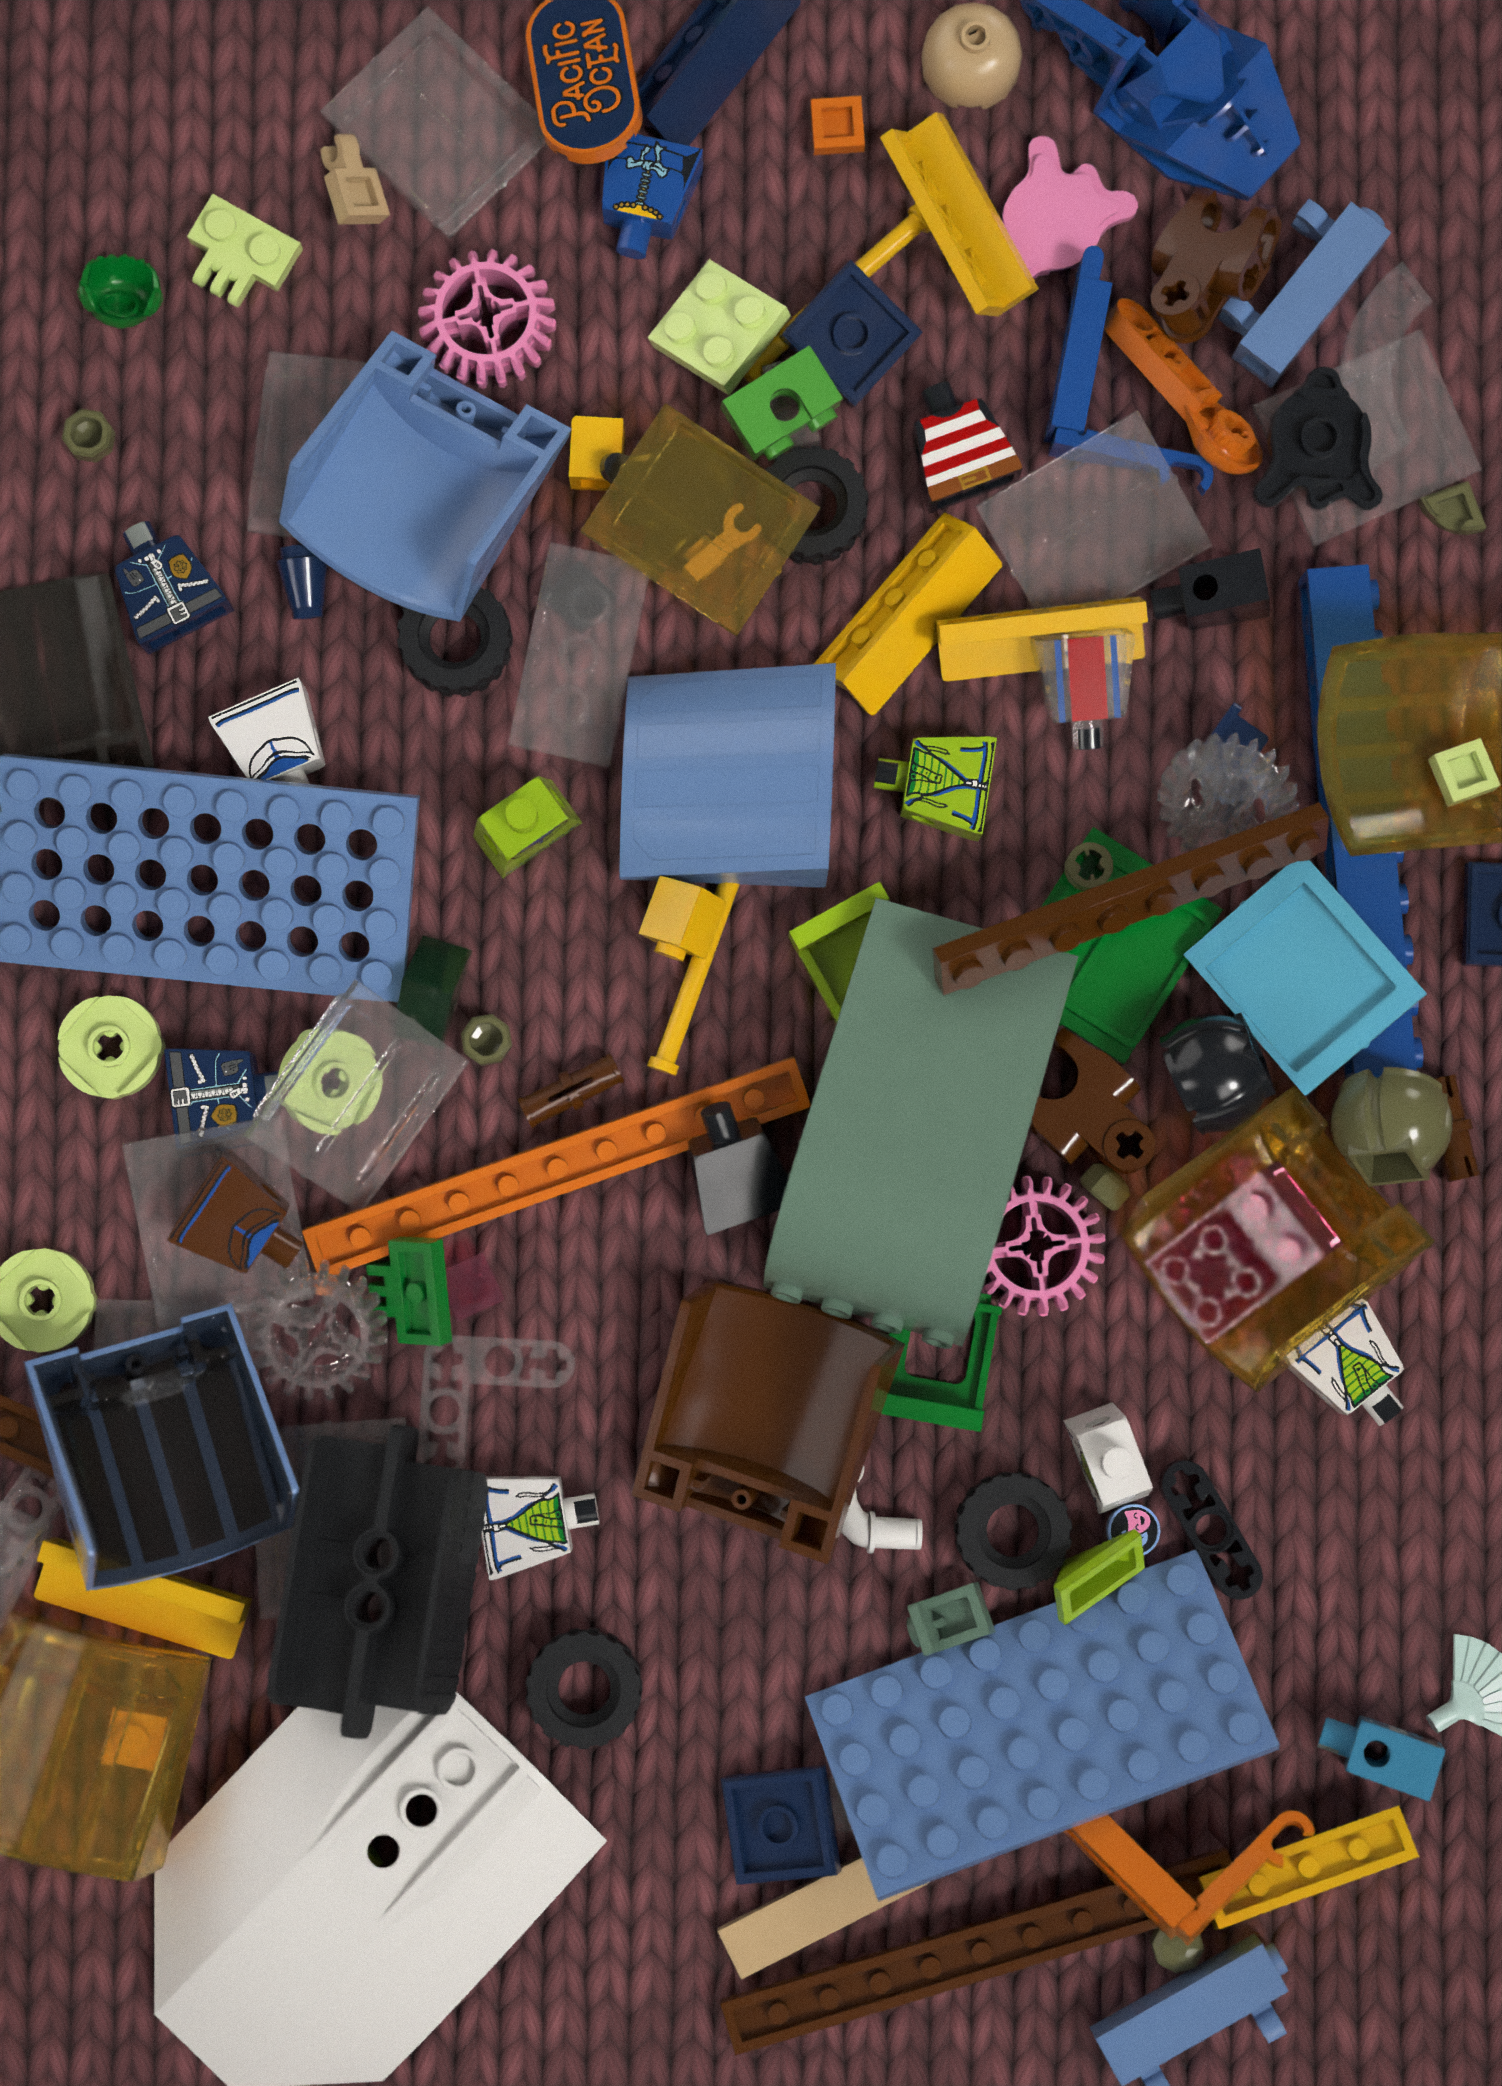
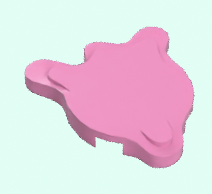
M1039 136L1030 142L1027 176L1013 189L1006 201L1002 222L1033 279H1036L1039 276L1049 275L1051 271H1062L1071 268L1072 271L1076 269L1086 248L1097 246L1099 239L1105 231L1114 225L1128 222L1134 218L1138 209V202L1135 196L1127 191H1110L1105 189L1097 170L1091 164H1082L1072 174H1066L1061 169L1055 142L1049 137Z

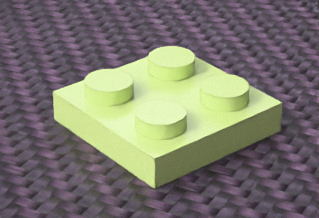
M709 259L647 338L652 347L722 392L730 395L790 319L791 315L786 306Z

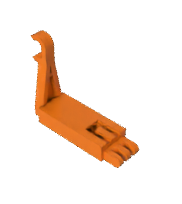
M1285 1811L1281 1813L1195 1900L1109 1815L1063 1832L1171 1940L1177 1935L1189 1946L1266 1863L1279 1869L1283 1868V1854L1277 1853L1273 1849L1271 1842L1286 1826H1297L1302 1831L1303 1836H1314L1315 1830L1310 1819L1303 1813L1298 1811Z

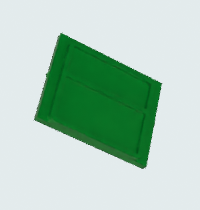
M1092 827L1083 843L1092 842L1102 845L1110 853L1113 860V871L1107 882L1152 866L1151 863L1095 827ZM1089 854L1086 860H1084L1083 855H1079L1075 861L1081 866L1078 873L1081 878L1088 880L1091 874L1094 875L1095 879L1101 876L1102 872L1096 868L1099 859L1095 855ZM1063 872L1041 907L1083 891L1074 888L1068 882ZM1202 897L1178 906L1165 915L1149 917L1128 925L1120 932L1099 936L1065 952L1078 956L1059 1026H1063L1124 1065L1190 962L1183 954L1210 932L1223 909Z

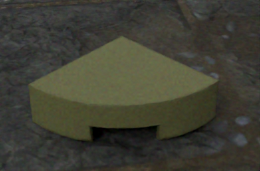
M1469 481L1421 497L1417 502L1427 519L1444 531L1459 535H1472L1481 533L1486 529Z

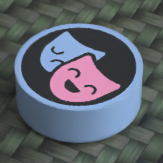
M1128 1503L1117 1507L1107 1520L1106 1535L1108 1540L1135 1529L1142 1536L1143 1555L1152 1551L1160 1537V1524L1156 1515L1147 1507L1136 1503Z

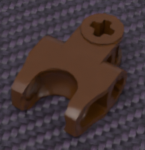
M1203 187L1193 193L1185 205L1169 220L1157 240L1151 260L1153 273L1161 277L1153 287L1151 304L1158 316L1162 317L1163 329L1169 339L1182 344L1199 340L1211 329L1212 323L1227 297L1248 301L1254 296L1269 271L1271 258L1280 236L1282 222L1274 206L1263 203L1255 206L1241 225L1230 231L1216 232L1222 219L1223 206L1217 198L1216 190Z
M1062 1028L1055 1036L1053 1044L1055 1049L1073 1068L1074 1085L1070 1093L1063 1098L1051 1100L1038 1095L1029 1126L1032 1133L1068 1165H1071L1087 1148L1104 1165L1111 1167L1117 1173L1125 1175L1135 1173L1150 1162L1156 1146L1154 1135L1148 1126L1126 1107L1141 1091V1087L1108 1054L1093 1048L1073 1033ZM1119 1136L1125 1140L1129 1136L1135 1137L1138 1142L1134 1146V1151L1138 1154V1157L1135 1158L1132 1155H1128L1123 1159L1120 1158L1116 1153L1120 1144L1115 1138Z

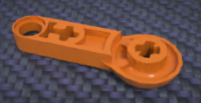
M1121 298L1106 315L1105 331L1184 419L1194 447L1201 457L1216 469L1232 475L1251 473L1263 462V451L1250 425L1236 412L1228 410L1218 403L1223 395L1182 349L1169 339L1164 329L1140 304L1128 298Z

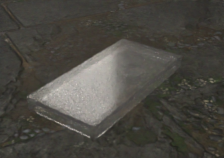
M550 542L508 745L605 767L610 766L652 564Z

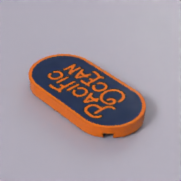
M545 0L533 12L526 28V43L537 113L544 140L548 147L556 154V151H558L560 154L566 155L568 161L578 164H594L612 159L627 148L626 142L632 137L633 133L636 137L642 124V108L624 13L615 0Z

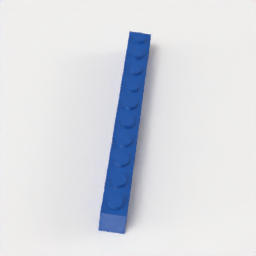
M1369 564L1307 569L1298 580L1318 799L1329 816L1327 850L1323 851L1326 879L1407 970V965L1413 964L1414 950L1410 934H1404L1402 914L1408 913L1409 897L1406 884L1399 883L1397 863L1403 862L1404 845L1401 833L1394 832L1392 812L1398 811L1399 793L1396 782H1389L1388 762L1393 761L1394 741L1392 732L1384 730L1383 711H1387L1389 707V689L1387 681L1380 680L1378 660H1383L1384 637L1381 629L1375 630L1373 610H1378L1379 586L1376 579H1370ZM1416 1003L1371 1041L1368 1048L1359 1051L1343 1065L1345 1080L1351 1075L1367 1069L1372 1072L1374 1077L1378 1078L1383 1073L1384 1067L1406 1068L1417 1071V1068H1422L1423 1046L1420 1037H1414L1412 1017L1418 1015L1419 1003Z

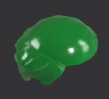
M125 253L119 257L114 254H110L106 258L97 256L96 260L92 259L83 269L82 279L79 281L77 289L78 299L84 308L104 325L116 329L130 328L142 323L148 316L150 317L155 314L163 302L160 280L155 269L150 263L146 264L144 259L136 260L134 256L129 257Z

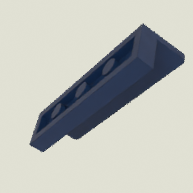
M702 0L637 83L642 108L641 125L653 128L665 141L690 146L797 10L801 0Z

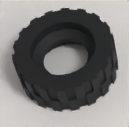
M811 445V448L801 449L800 446L793 448L786 455L782 453L775 458V463L771 467L768 466L763 472L761 483H758L755 512L756 522L762 527L763 539L768 546L776 549V554L782 558H790L796 564L812 563V566L822 565V562L827 560L832 562L839 559L844 551L848 552L855 545V540L858 536H861L864 529L869 500L868 490L864 488L865 480L861 472L858 473L855 470L854 463L850 459H844L839 455L838 451L831 448L830 450L821 449V446ZM814 481L822 483L833 492L836 498L837 511L833 520L827 526L818 530H806L798 527L792 522L787 513L786 501L790 492L797 485L804 482Z
M480 587L464 614L473 619L478 625L481 641L475 654L462 662L453 663L445 661L433 651L430 644V633L432 627L440 618L403 608L404 614L402 619H399L397 626L399 632V639H397L398 647L411 675L417 681L422 682L428 690L432 692L434 690L439 691L442 696L452 697V695L471 696L472 692L478 690L482 692L489 688L488 684L494 679L497 681L503 674L502 669L505 664L508 665L511 658L510 648L511 646L513 647L511 625L503 605L495 599L494 594L487 588L484 590Z
M1007 1471L981 1479L978 1485L974 1488L971 1487L967 1491V1496L963 1502L959 1503L956 1511L958 1513L956 1522L954 1521L955 1543L965 1564L977 1577L994 1587H1003L1007 1590H1017V1588L1024 1587L1029 1589L1037 1586L1036 1583L1042 1580L1047 1581L1053 1576L1054 1570L1058 1566L1061 1567L1066 1560L1064 1556L1067 1549H1070L1072 1539H1070L1072 1523L1066 1511L1068 1509L1064 1501L1060 1499L1052 1487L1029 1474L1021 1472L1010 1473ZM1009 1504L1021 1505L1030 1510L1037 1520L1039 1531L1034 1546L1027 1553L1015 1557L998 1553L991 1546L987 1537V1524L991 1515L1000 1507Z
M590 1627L585 1630L574 1628L570 1629L569 1632L560 1633L553 1637L537 1653L527 1675L525 1685L527 1686V1694L525 1697L527 1706L531 1709L533 1721L542 1727V1733L551 1739L553 1737L560 1741V1745L566 1747L573 1745L579 1746V1749H589L590 1746L598 1745L601 1747L608 1744L609 1740L622 1735L627 1726L633 1722L641 1702L643 1684L638 1661H635L630 1648L617 1640L618 1637L611 1633L600 1632V1629ZM577 1662H591L600 1666L606 1672L610 1681V1695L607 1702L602 1708L590 1714H579L569 1710L559 1696L558 1683L562 1673L570 1665Z

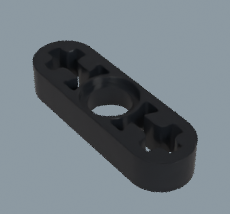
M1176 1460L1166 1465L1159 1477V1490L1191 1546L1200 1555L1202 1563L1214 1585L1222 1594L1232 1599L1243 1600L1252 1597L1261 1587L1263 1581L1262 1568L1208 1475L1201 1466L1188 1460ZM1179 1470L1185 1475L1195 1474L1197 1481L1193 1482L1191 1489L1197 1500L1203 1501L1208 1495L1212 1501L1209 1505H1203L1194 1509L1187 1518L1182 1510L1192 1507L1190 1501L1181 1492L1173 1494L1170 1488L1176 1484L1177 1481L1174 1474ZM1215 1514L1224 1522V1535L1215 1544H1204L1196 1534L1197 1523L1203 1516ZM1234 1541L1238 1545V1549L1229 1551L1230 1556L1237 1565L1241 1567L1248 1565L1250 1569L1244 1576L1247 1584L1243 1588L1234 1583L1226 1585L1224 1579L1230 1575V1569L1224 1559L1219 1557L1212 1563L1209 1558L1211 1554L1221 1553L1228 1549Z

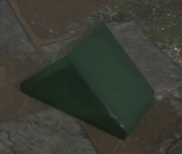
M424 935L422 936L402 979L392 1034L440 1049L443 1048L473 953L472 950Z

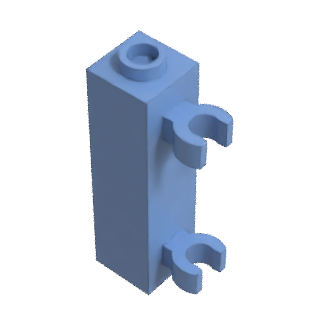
M1308 199L1296 214V218L1291 223V226L1301 235L1313 239L1318 244L1267 309L1260 315L1248 301L1230 298L1222 307V312L1217 318L1225 326L1244 336L1237 346L1232 359L1270 388L1275 385L1361 276L1392 233L1385 228L1383 219L1373 210L1366 207L1359 208L1353 202H1350L1338 219L1334 221L1320 205Z
M1252 1934L1092 2025L1090 2029L1121 2086L1140 2076L1146 2086H1170L1159 2065L1250 2013L1268 2043L1287 2034L1270 2002L1289 1992L1281 1978L1289 1970L1273 1943L1264 1947L1257 1936Z

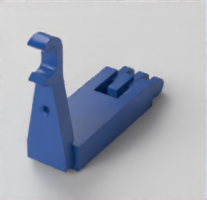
M1089 246L1084 251L1077 269L1044 439V442L1051 443L1048 456L1156 473V482L1159 488L1169 480V468L1180 467L1194 470L1200 475L1201 481L1197 486V490L1203 496L1212 484L1214 473L1212 466L1200 455L1165 449L1086 429L1085 435H1083L1112 288V282L1100 280L1104 259L1102 249L1098 246Z

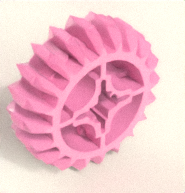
M493 249L489 250L487 254V262H479L477 253L471 250L468 253L469 265L462 267L456 258H451L449 265L452 275L448 276L441 271H436L433 275L435 283L440 289L432 287L424 289L423 297L430 305H425L418 309L420 320L427 323L419 329L422 340L431 342L426 349L436 354V359L442 357L439 366L444 374L450 373L458 367L457 380L463 385L469 381L472 374H476L478 388H486L488 376H495L498 386L504 388L507 386L506 373L513 371L515 377L523 381L526 378V374L522 364L526 362L532 367L539 368L541 358L535 350L550 351L552 342L545 334L556 331V320L547 315L555 311V304L552 298L544 297L548 291L546 281H533L535 269L530 264L517 271L518 260L517 256L510 254L503 264H499L497 251ZM487 285L509 289L523 301L515 302L513 298H497L490 293ZM473 289L471 302L465 308L456 310L455 316L448 317L455 301L462 294ZM482 301L486 302L488 312L493 313L494 324L491 325L494 334L493 338H489L487 327L482 326L481 315L484 314L481 305ZM528 321L525 331L517 342L511 347L502 350L504 336L509 331L520 328L519 323ZM460 336L462 341L471 339L480 341L485 346L488 354H477L467 351L455 343L452 338Z
M1030 1176L1021 1178L1020 1186L1022 1193L1016 1194L1012 1185L1004 1215L1015 1206L1021 1204L1023 1215L1021 1217V1230L1013 1240L995 1244L987 1270L991 1281L985 1284L981 1290V1293L988 1295L994 1293L998 1287L1003 1290L997 1303L998 1307H1003L1002 1309H1006L1009 1306L1013 1297L1019 1298L1017 1314L1022 1316L1027 1315L1030 1301H1036V1311L1039 1316H1047L1049 1312L1047 1299L1053 1298L1055 1306L1059 1311L1067 1310L1068 1301L1063 1293L1068 1290L1076 1299H1083L1086 1294L1076 1282L1081 1278L1086 1282L1096 1283L1098 1276L1094 1272L1085 1269L1087 1262L1102 1264L1105 1256L1100 1253L1090 1252V1244L1105 1242V1235L1103 1233L1088 1235L1086 1228L1100 1220L1098 1214H1090L1082 1219L1078 1213L1087 1205L1088 1199L1085 1196H1081L1071 1205L1066 1202L1072 1190V1186L1067 1183L1059 1188L1056 1196L1050 1194L1053 1183L1052 1178L1047 1176L1042 1178L1039 1192L1033 1190V1181ZM1037 1203L1050 1206L1061 1213L1070 1224L1074 1234L1057 1235L1047 1231L1043 1225L1041 1214H1038ZM1032 1230L1040 1233L1038 1239L1045 1238L1046 1242H1060L1059 1246L1047 1247V1250L1039 1252V1261L1037 1262L1029 1259L1031 1253L1024 1255L1022 1250L1009 1251V1247L1022 1245V1242L1030 1240V1231ZM1076 1249L1075 1258L1068 1273L1058 1283L1048 1288V1263L1051 1257L1060 1251ZM1012 1257L1021 1260L1026 1266L1028 1277L1031 1278L1032 1290L1019 1287L1009 1281L998 1268L995 1259Z

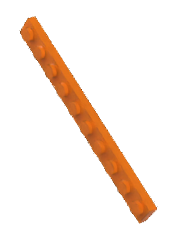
M792 1056L303 1228L302 1233L318 1278L321 1280L389 1256L388 1241L400 1236L440 1238L689 1150L688 1141L690 1139L707 1133L700 1112L711 1104L722 1101L729 1102L736 1122L757 1117L760 1124L811 1107V1103L796 1060Z

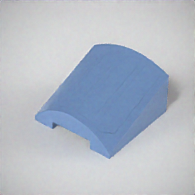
M391 331L292 459L289 465L279 523L321 561L364 589L413 611L460 622L569 438L572 428L528 404L525 405L518 415L434 369L436 354Z
M836 663L628 677L621 789L620 880L658 881L661 875L678 881L719 884L729 882L743 885L826 887L831 829Z

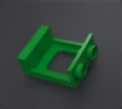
M980 1293L973 1316L975 1325L966 1376L958 1384L909 1375L905 1370V1361L911 1331L902 1329L900 1334L889 1333V1336L901 1341L905 1346L881 1414L981 1432L984 1417L982 1408L998 1316L1002 1314L1003 1308L991 1305L992 1295Z

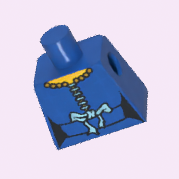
M633 133L632 137L626 142L627 148L616 157L605 161L602 212L604 224L621 229L616 252L628 258L644 259L650 236L667 240L674 238L702 174L703 149L639 134L635 137Z

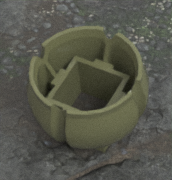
M1384 1067L1383 1073L1378 1078L1374 1077L1369 1069L1351 1075L1342 1083L1339 1095L1332 1107L1331 1132L1334 1143L1347 1164L1362 1176L1368 1187L1429 1180L1430 1169L1435 1166L1446 1152L1451 1139L1453 1115L1448 1104V1094L1442 1092V1084L1419 1071L1406 1068Z

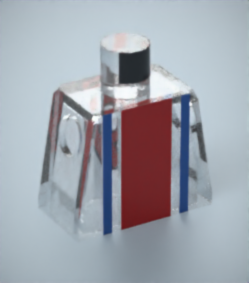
M1128 628L1030 636V644L1048 717L1053 723L1071 722L1073 749L1089 750L1104 747L1102 719L1125 717L1127 713L1135 633Z

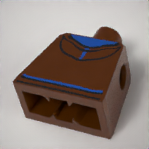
M227 1147L166 1239L174 1245L241 1273L249 1271L260 1253L287 1269L303 1245L302 1241L278 1227L286 1216L290 1204Z

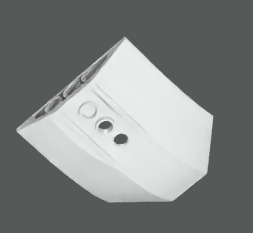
M457 1692L455 1702L445 1715H423L413 1711L376 1706L372 1730L367 1739L342 1737L340 1732L342 1714L297 1707L154 1859V2015L227 2086H303L384 2081L474 1988L606 1843L607 1840ZM418 1794L430 1796L437 1807L435 1819L424 1827L412 1825L405 1813L408 1801ZM379 1835L393 1837L399 1846L397 1860L394 1864L385 1868L373 1865L367 1855L369 1843Z

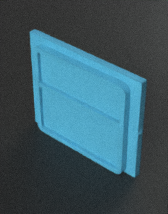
M1310 860L1297 861L1284 867L1251 897L1242 901L1237 909L1183 954L1235 1015L1240 1012L1242 1013L1256 1040L1305 1096L1310 1094L1359 1051L1368 1048L1371 1041L1427 995L1424 989Z

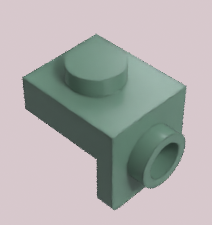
M978 1582L907 1606L910 1617H907L906 1620L908 1633L914 1645L921 1647L925 1656L996 1632Z

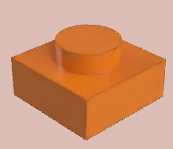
M861 96L811 99L810 111L814 155L864 152L865 139Z

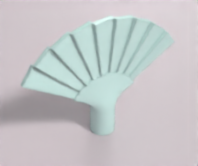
M1453 1634V1680H1451L1450 1699L1447 1703L1426 1715L1429 1725L1437 1734L1457 1721L1465 1719L1477 1726H1483L1502 1737V1653L1487 1642L1471 1636Z

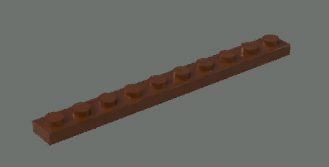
M1222 1847L1160 1867L1195 1900L1203 1892L1198 1877L1228 1867L1231 1864L1228 1850ZM1113 1881L722 1998L720 1999V2005L736 2056L1159 1927Z

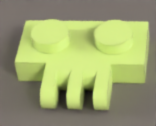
M214 194L211 195L187 236L191 244L207 252L195 271L192 282L203 288L208 283L213 272L218 273L210 287V292L218 297L223 296L231 281L235 284L229 293L227 302L236 307L241 305L255 280L278 292L303 250L301 243Z

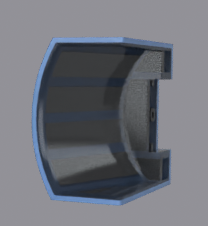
M232 1303L181 1317L179 1327L84 1354H79L78 1348L75 1347L25 1361V1371L87 1591L133 1584L187 1570L243 1550L292 1527L299 1488Z

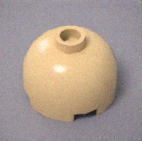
M970 2L951 7L938 16L925 36L921 54L923 78L933 95L950 107L958 108V105L966 107L982 106V109L990 108L1006 98L1017 82L1022 60V50L1017 29L1007 15L991 5Z

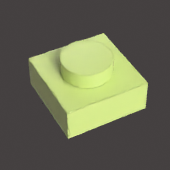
M1481 738L1439 752L1428 759L1447 807L1492 792L1501 786Z

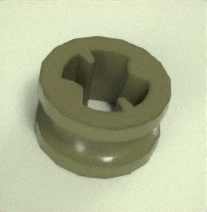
M1085 842L1076 846L1070 852L1065 862L1064 873L1068 882L1074 888L1085 891L1107 882L1113 871V860L1104 846ZM1089 854L1095 855L1099 859L1096 868L1102 874L1098 879H1095L1093 874L1089 876L1088 880L1078 875L1081 866L1075 860L1079 855H1083L1084 860L1089 857Z

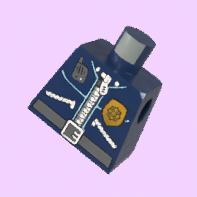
M150 521L137 523L124 531L122 536L133 557L117 564L114 568L135 637L148 655L235 611L226 595L180 535H174L160 542Z
M164 1050L176 1148L185 1151L193 1150L265 1126L263 1104L278 1102L275 1089L278 1084L279 1070L259 1073L256 1055L249 1051Z

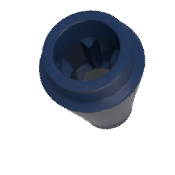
M302 544L281 547V560L276 561L290 609L292 610L293 620L324 617L323 607L327 564Z

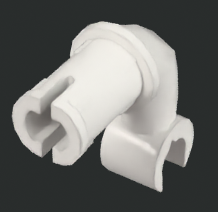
M863 1466V1469H862V1472H861V1475H860V1478H859L858 1482H859V1481L861 1480V1478L863 1477V1474H864V1466ZM855 1489L841 1533L853 1544L866 1548L867 1553H873L875 1548L919 1550L922 1546L923 1526L922 1519L876 1517L874 1511H869L868 1513L863 1511L857 1500Z

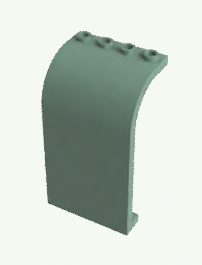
M875 899L775 1225L763 1280V1287L772 1289L770 1294L773 1297L794 1304H799L801 1299L822 1304L821 1310L839 1318L849 1319L852 1314L872 1319L871 1325L888 1333L900 1334L902 1329L922 1334L921 1340L938 1348L951 1349L953 1344L963 1347L996 1244L1078 956L1057 952L1031 962L1020 970H1010L983 980L970 989H960L943 995L935 981L932 948L982 930V928L883 899Z

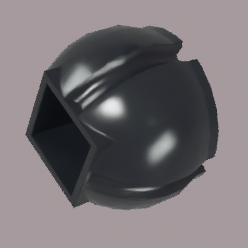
M1241 1012L1231 1017L1217 1014L1193 1016L1179 1022L1166 1035L1159 1037L1161 1047L1169 1049L1163 1053V1056L1187 1112L1197 1111L1192 1121L1201 1135L1211 1132H1226L1242 1125L1255 1115L1267 1097L1276 1094L1265 1057Z

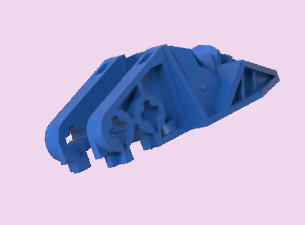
M1020 0L1023 10L1032 20L1031 27L1037 32L1042 28L1051 32L1056 31L1062 44L1070 52L1068 59L1104 90L1093 110V114L1167 179L1198 188L1205 187L1216 190L1217 193L1249 202L1300 146V138L1267 44L1218 24L1199 7L1198 0L1119 1L1118 5L1128 13L1133 10L1156 30L1154 37L1162 47L1176 33L1178 34L1158 57L1145 47L1146 41L1141 36L1138 38L1081 0Z

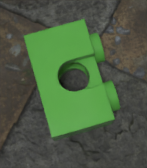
M809 345L722 400L720 409L752 460L754 461L765 454L768 461H771L794 446L790 436L808 426L811 433H815L838 417L834 409L840 406L843 397ZM777 397H788L797 405L799 409L798 415L789 421L778 420L771 411L770 402Z

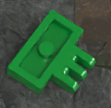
M400 1236L388 1241L390 1261H372L366 1264L367 1275L383 1276L384 1281L368 1283V1295L382 1296L386 1300L370 1303V1315L395 1318L398 1343L442 1346L451 1342L452 1331L443 1239Z

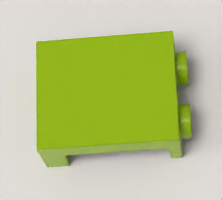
M880 881L792 929L788 934L791 944L836 1024L875 899L890 900Z

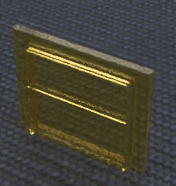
M665 403L626 463L620 466V472L582 527L580 533L734 636H737L774 578L781 574L782 566L820 510V507Z

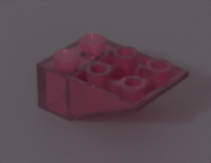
M1277 1161L1257 1172L1145 1261L1144 1264L1207 1346H1209L1343 1245V1242L1282 1164Z

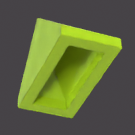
M1135 1529L1130 1530L1064 1561L1054 1584L1057 1615L1060 1622L1064 1625L1068 1624L1145 1569L1142 1536Z

